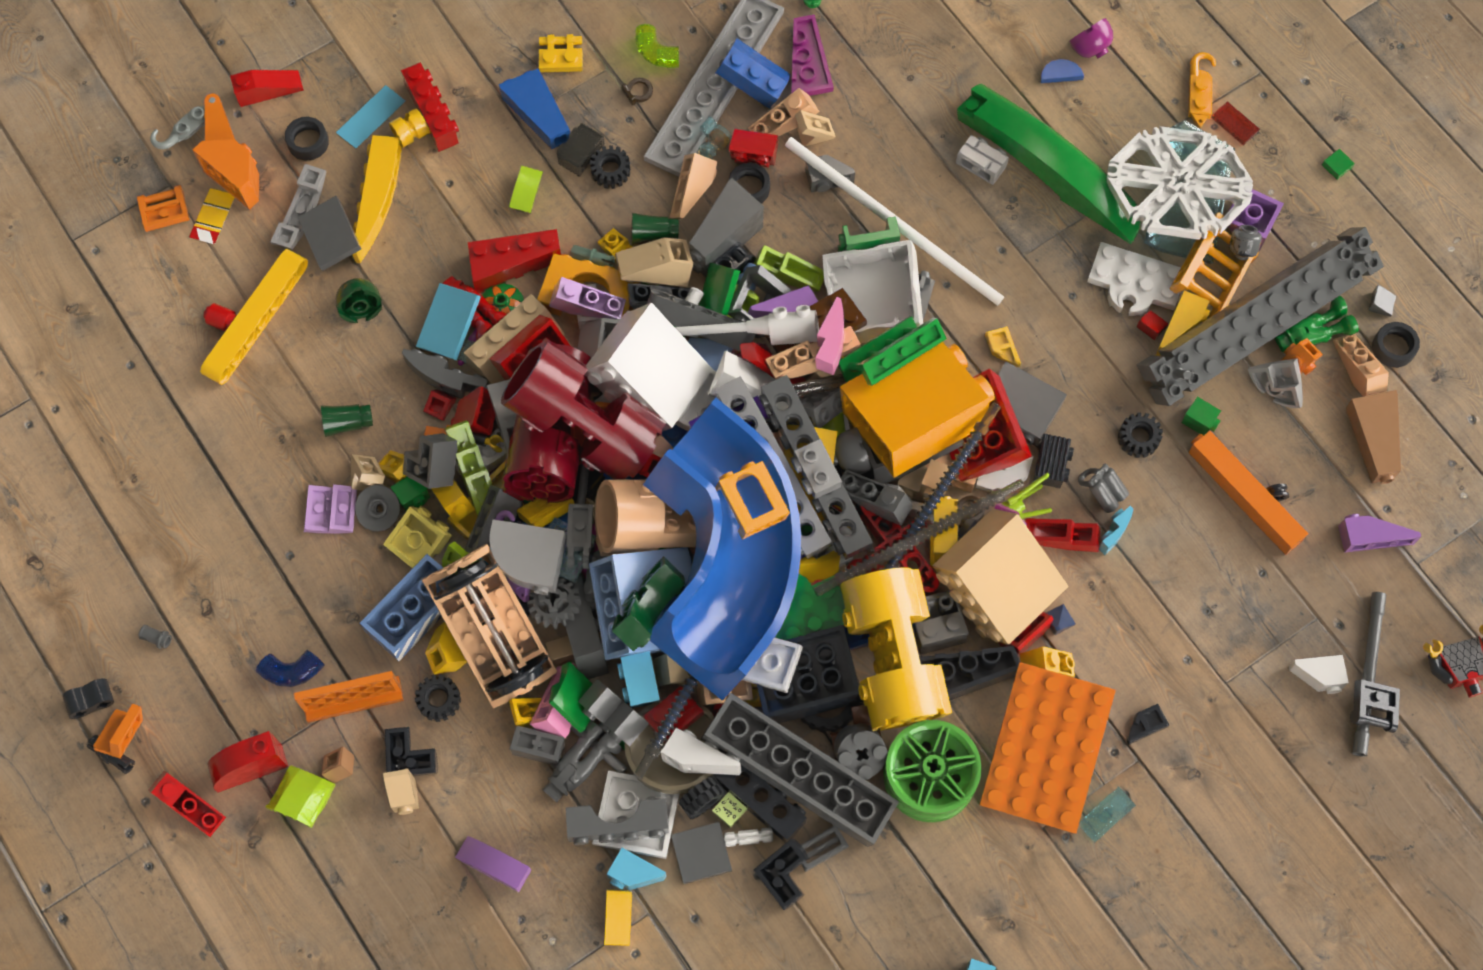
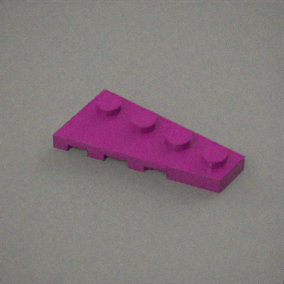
M815 14L794 18L791 94L798 88L809 96L833 92L834 90Z

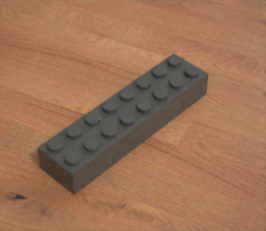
M732 693L725 699L701 737V740L714 744L718 751L723 754L729 753L735 756L743 767L866 847L875 844L899 803L893 797Z

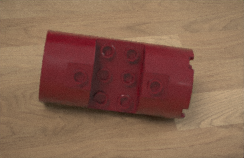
M545 337L543 342L533 348L510 378L502 394L501 404L520 416L523 420L522 424L533 432L537 429L543 433V431L552 427L562 416V420L573 428L577 425L583 430L582 434L586 436L579 453L583 460L582 465L591 471L596 469L601 473L603 472L614 480H627L625 478L628 476L633 478L643 468L655 450L656 435L659 437L662 434V429L666 425L665 421L625 392H623L621 397L612 401L605 409L579 393L578 390L584 375L588 371L586 365Z
M556 344L585 365L591 360L588 354L579 349ZM584 375L578 392L591 399L593 384ZM516 414L503 474L504 493L519 501L528 500L533 502L534 498L548 499L547 503L564 502L574 495L581 445L578 439L571 436V426L562 420V416L552 427L541 433L537 429L533 432L522 424V418Z

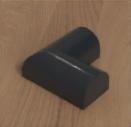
M410 727L385 729L386 773L408 769L413 776L438 773V759L435 748L411 751Z
M793 838L754 869L757 876L783 910H787L804 896V893L789 874L809 857L801 844Z

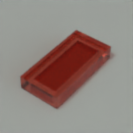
M1228 101L1211 117L1243 146L1260 130Z

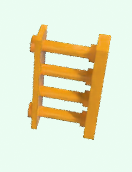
M1220 212L1214 215L1218 219L1224 217ZM1218 230L1217 236H1214L1211 231H1207L1206 239L1202 237L1200 240L1196 239L1169 288L1175 294L1189 289L1197 296L1209 300V304L1214 307L1209 318L1230 305L1229 303L1250 263L1258 256L1257 254L1254 257H1249L1248 260L1239 259L1238 263H1236L1213 247L1214 244L1212 242L1217 236L1227 244H1230L1232 235L1225 230L1221 234ZM1209 254L1232 271L1228 281L1204 265L1203 258L1205 255ZM1200 272L1223 289L1219 298H1216L1194 282L1195 279L1193 277L1195 273Z

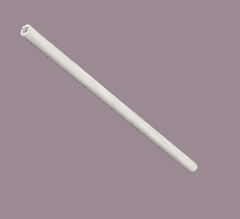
M791 137L786 142L785 146L885 222L888 217L896 216ZM896 216L899 232L912 240L914 244L998 306L1004 296Z

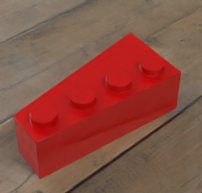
M557 229L468 242L474 288L478 293L484 292L483 289L502 284V282L514 277L515 279L523 277V274L532 270L538 271L550 265L553 254L561 255Z

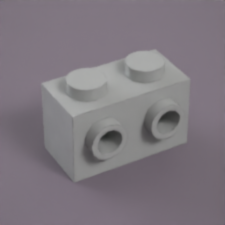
M821 439L794 451V459L792 460L794 469L797 473H802L805 479L802 481L807 494H812L814 500L841 488L842 481Z

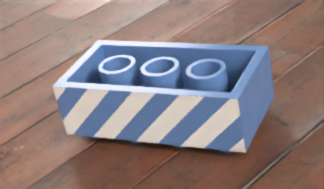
M428 554L360 622L363 630L398 662L442 617L421 580L443 568ZM443 579L436 582L437 593L441 590L438 583Z

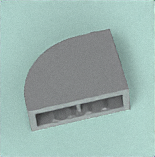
M492 520L490 548L503 574L513 583L527 589H532L537 594L548 595V592L555 593L567 541L565 532Z

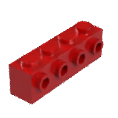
M420 62L401 70L404 84L416 108L423 116L438 151L440 152L459 144L456 134L459 132L458 126L454 119L450 121L448 115H451L446 103H441V93L437 85L433 87L431 83L433 78L429 69L424 70Z

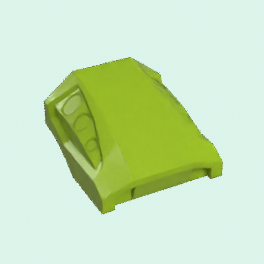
M290 765L277 791L265 808L270 811H277L283 816L291 817L293 820H297L312 828L317 817L325 808L335 784Z

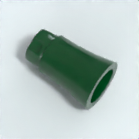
M632 213V244L651 242L664 237L678 239L679 219Z
M321 405L325 437L373 426L370 405Z

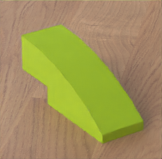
M766 245L759 250L754 261L756 266H763L782 283L798 288L809 286L812 291L818 292L824 280L823 269L789 252H786L784 255Z

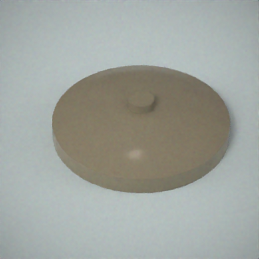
M663 700L650 704L638 714L643 718L646 713ZM696 702L700 709L704 711V715L685 730L692 732L698 740L705 743V741L701 740V737L712 722L714 715ZM649 725L630 746L625 743V754L632 773L642 784L654 791L665 794L686 793L704 779L713 776V774L683 773L663 762L661 750L665 743L661 740L654 749L658 735Z

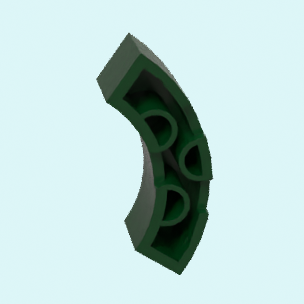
M664 556L642 578L643 582L640 585V589L638 591L633 590L622 604L624 607L622 616L618 614L613 623L612 632L633 652L638 647H644L650 641L652 629L658 616L673 596L677 597L685 588L684 575Z

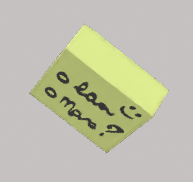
M728 792L712 812L731 828L747 811V808Z

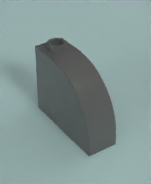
M1006 361L999 372V376L1026 443L1038 447L1043 434L1047 432L1062 407L1067 394Z

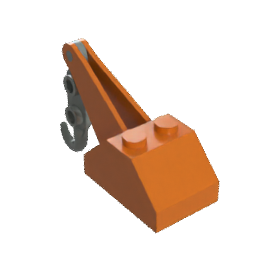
M217 94L207 95L204 100V106H197L191 109L174 125L169 138L165 141L159 142L156 140L157 129L151 133V144L157 149L164 150L169 149L180 141L189 139L205 125V141H201L192 149L203 172L249 210L259 202L257 162L251 156V149L246 144H240L235 140L222 102Z

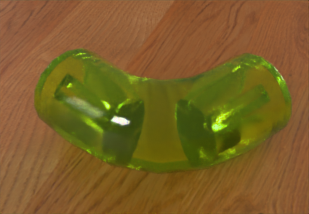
M641 24L636 27L635 40L637 48L646 61L658 67L679 68V46H663L659 44L656 27L653 25Z

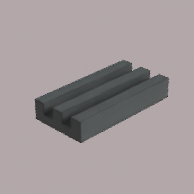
M832 826L801 844L805 850L833 833L836 834V837L807 853L808 857L811 858L839 841L841 843L838 847L808 864L804 861L801 865L805 872L849 847L836 826Z

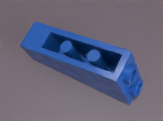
M539 69L527 71L521 76L507 79L503 83L498 84L501 97L505 103L551 149L572 141L570 129Z

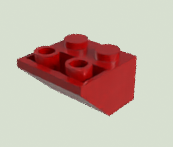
M734 129L729 146L731 159L735 160L734 162L737 164L753 162L763 168H769V165L775 166L779 141L778 135Z

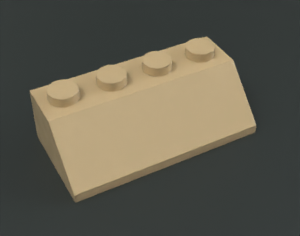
M530 294L464 352L467 364L478 375L485 377L489 385L505 380L489 358L539 314L551 318L563 336L565 334L547 308Z

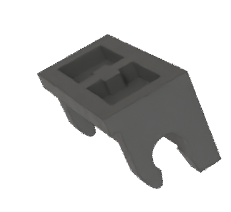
M516 726L510 751L515 756L557 766L561 760V752L565 748L564 737Z

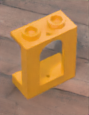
M763 461L757 464L754 462L747 463L741 467V471L735 474L731 471L719 477L720 480L715 489L716 491L721 489L740 525L738 533L742 540L784 521L790 514ZM751 475L759 481L773 508L772 511L752 519L736 488V482Z

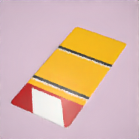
M210 188L189 237L215 244L235 197L228 192Z

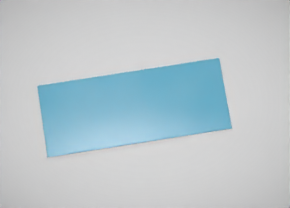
M385 85L336 133L353 147L357 148L406 100Z

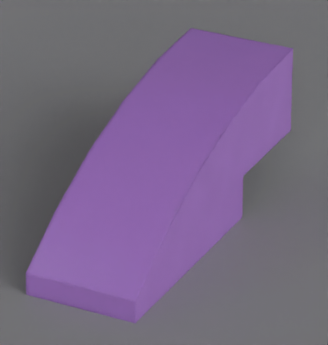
M467 836L455 856L459 861L493 880L501 882L518 893L531 872L529 866L470 836Z

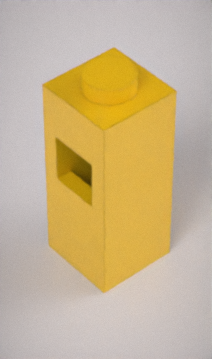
M455 479L453 480V486L431 488L455 523L475 510Z

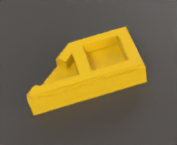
M1008 327L986 332L985 337L991 354L1016 367H1020L1021 362Z

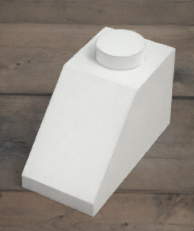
M1343 655L1296 659L1289 665L1290 672L1318 692L1326 691L1327 694L1339 693L1349 683Z

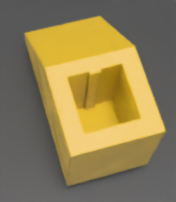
M443 622L435 629L425 652L433 674L456 672L467 663L447 624Z
M1043 646L1020 653V661L1022 663L1075 677V664L1072 653Z

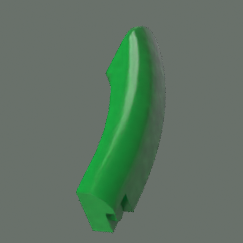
M978 84L971 89V96L957 108L959 121L988 138L1025 165L1060 197L1061 201L1129 244L1134 241L1139 232L1140 221L1132 224L1133 217L1129 221L1127 220L1109 189L1107 173L1054 129L984 84ZM1122 188V192L1124 193L1130 205L1136 207V202Z

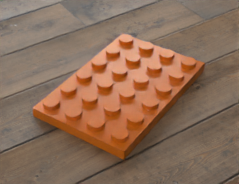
M1019 662L979 805L1076 834L1116 690Z

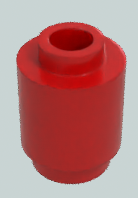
M216 303L207 306L203 314L206 324L222 331H226L237 316L235 311Z

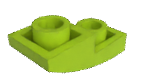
M521 165L509 208L531 214L543 171Z

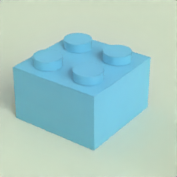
M650 651L621 657L622 663L617 664L620 680L625 679L627 687L622 688L625 703H630L631 708L659 702L660 698Z

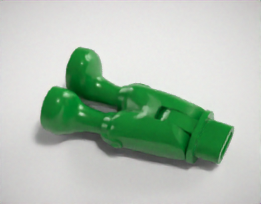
M1338 296L1331 301L1330 309L1324 314H1310L1307 318L1275 337V341L1281 352H1284L1293 343L1297 345L1306 338L1315 345L1327 343L1332 338V335H1354L1358 333L1359 326L1353 315L1346 316L1348 312L1346 301L1342 296ZM1340 320L1334 325L1323 327L1328 322Z

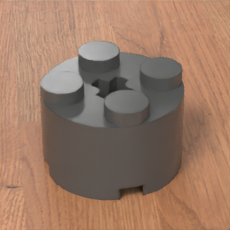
M858 723L845 726L839 731L834 741V753L837 761L865 780L876 775L885 765L888 754L886 745L876 730L872 731V726L868 724ZM858 749H859V750H863V749H864V751H863L862 753H861V752L856 753V751H857Z

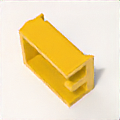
M940 496L932 508L934 511V526L930 525L931 568H934L932 565L958 542V499H952L950 496Z

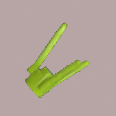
M1046 473L1001 504L1019 512L1021 519L1051 513V508L1026 513L1022 512L1026 509L1022 500L1043 488V485L1040 483L1047 479L1049 474Z

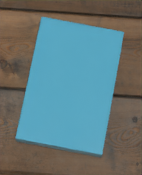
M439 283L416 347L457 361L481 297L477 294Z

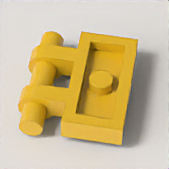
M553 34L547 35V37H539V46L548 45V49H539L540 72H583L582 48H574V45H582V36L567 34V36L554 37ZM555 45H567V49H555Z

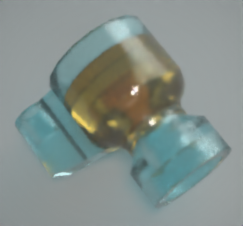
M710 116L700 126L702 132L707 137V142H704L699 147V152L702 156L713 159L717 154L716 151L723 150L732 139L731 133L722 125L717 124Z

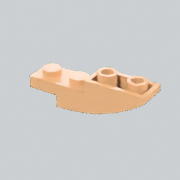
M851 326L844 328L841 357L861 347ZM807 340L765 360L775 380L785 375H788L789 378H795L820 371L816 369L815 357L821 347L818 346L817 342L810 344Z

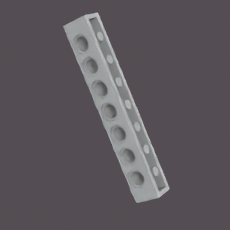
M739 376L715 389L718 394L716 398L731 410L734 403H744V408L741 411L733 412L745 422L755 423V430L769 443L780 458L793 487L797 505L801 507L799 513L800 528L804 525H809L813 528L809 536L801 535V555L805 554L807 559L833 546L831 539L742 377Z

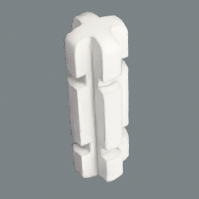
M762 828L761 831H758V829L738 831L736 834L734 832H726L724 834L725 846L758 844L759 841H763V843L772 842V829Z

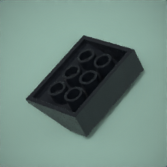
M843 625L785 640L802 645L803 647L787 693L757 684L764 715L778 724L864 701L859 696L858 688L860 684Z

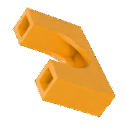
M553 254L537 298L551 314L561 316L562 313L561 310L549 307L554 287L561 277L578 283H598L605 287L609 294L626 299L622 316L627 311L633 310L629 304L627 284L631 282L621 280L618 270L608 265H595L589 260H576L566 254ZM633 282L631 284H641V282Z

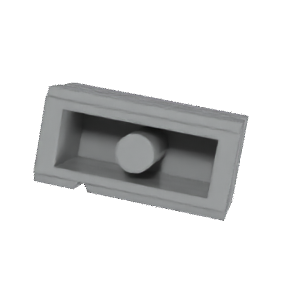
M971 135L965 145L959 150L956 163L994 185L1005 170L1009 157L1002 149H994L983 138H976Z

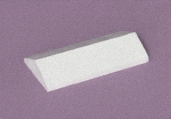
M724 351L708 394L715 398L718 397L715 389L741 376L751 396L755 397L758 395L759 397L762 395L761 386L775 379L757 366L728 351ZM781 401L776 404V407L784 410L789 405ZM742 402L734 403L733 407H737L738 405L742 404ZM765 408L767 414H771L769 408Z

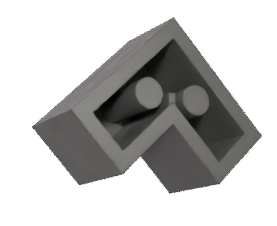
M444 433L420 436L419 450L404 452L403 474L429 489L453 486L457 440Z
M598 679L578 701L585 707L582 712L592 721L595 718L599 719L601 722L598 726L617 743L623 740L630 746L649 724Z

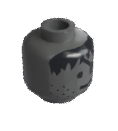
M1240 225L1232 233L1229 249L1235 254L1237 259L1248 260L1249 257H1254L1258 254L1262 236L1256 227Z

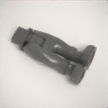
M592 720L587 725L584 736H580L577 742L562 757L555 767L552 776L548 778L550 782L543 788V791L555 802H558L563 795L567 796L568 792L581 785L594 771L597 764L605 757L604 754L607 752L618 754L623 749ZM600 739L598 744L592 748L590 753L581 762H579L580 758L584 755V753L592 746L591 744L595 740Z

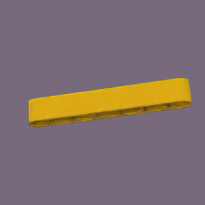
M289 249L281 253L203 362L200 370L202 375L221 385L227 382L308 266L306 258Z

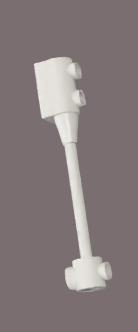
M808 305L796 307V312H787L786 307H776L773 309V313H769V315L741 323L674 327L682 336L746 331L747 333L770 335L771 345L803 343L807 340L809 342H817V334L819 332L816 310H810Z

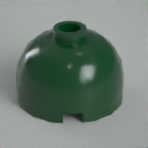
M363 278L348 280L340 286L336 293L335 300L338 314L347 322L358 323V319L365 317L366 321H369L382 310L380 293L377 287L369 280Z

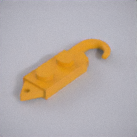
M1205 52L1195 54L1190 61L1188 117L1193 119L1198 129L1212 115V77L1208 72L1199 70V60L1207 59L1213 67L1216 66V61L1212 55Z

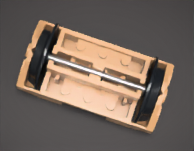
M488 544L475 549L459 560L421 579L493 708L509 702L510 699L516 698L519 694L523 695L533 689V686L543 683L557 673L555 666L505 575L496 563ZM443 579L438 583L441 590L437 593L436 582Z

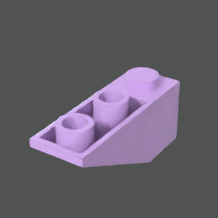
M561 277L554 287L549 307L569 314L621 319L626 299Z

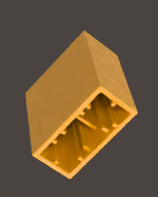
M941 342L873 386L867 384L863 374L840 386L843 414L854 428L857 427L861 437L893 478L989 424V402L995 399L992 387L983 376L979 375L973 378L966 370L968 367L966 357L956 344L947 347L944 342Z

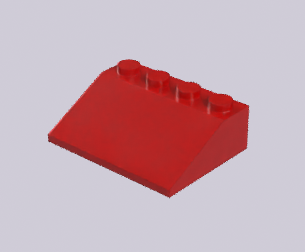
M990 368L973 377L983 376L989 382L994 392L995 399L989 402V424L963 438L964 445L949 453L954 465L970 440L980 431L968 455L957 470V475L961 482L1012 467L1032 457L1001 378Z

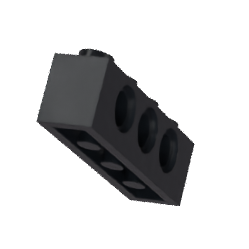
M742 765L740 775L713 774L726 792L731 793L767 828H771L772 832L784 843L793 838L806 824L807 817L804 816L806 812L796 803L792 805L786 800L787 795L777 788H772L765 780ZM745 775L750 781L747 785L741 786L736 782L737 777ZM763 791L768 795V799L764 802H759L754 798V795L757 792ZM776 808H783L786 810L787 815L784 818H776L773 815V811Z

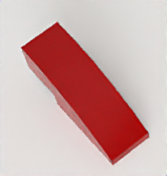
M1025 519L1027 528L1040 546L1073 551L1099 552L1101 529L1098 523H1074L1072 519Z

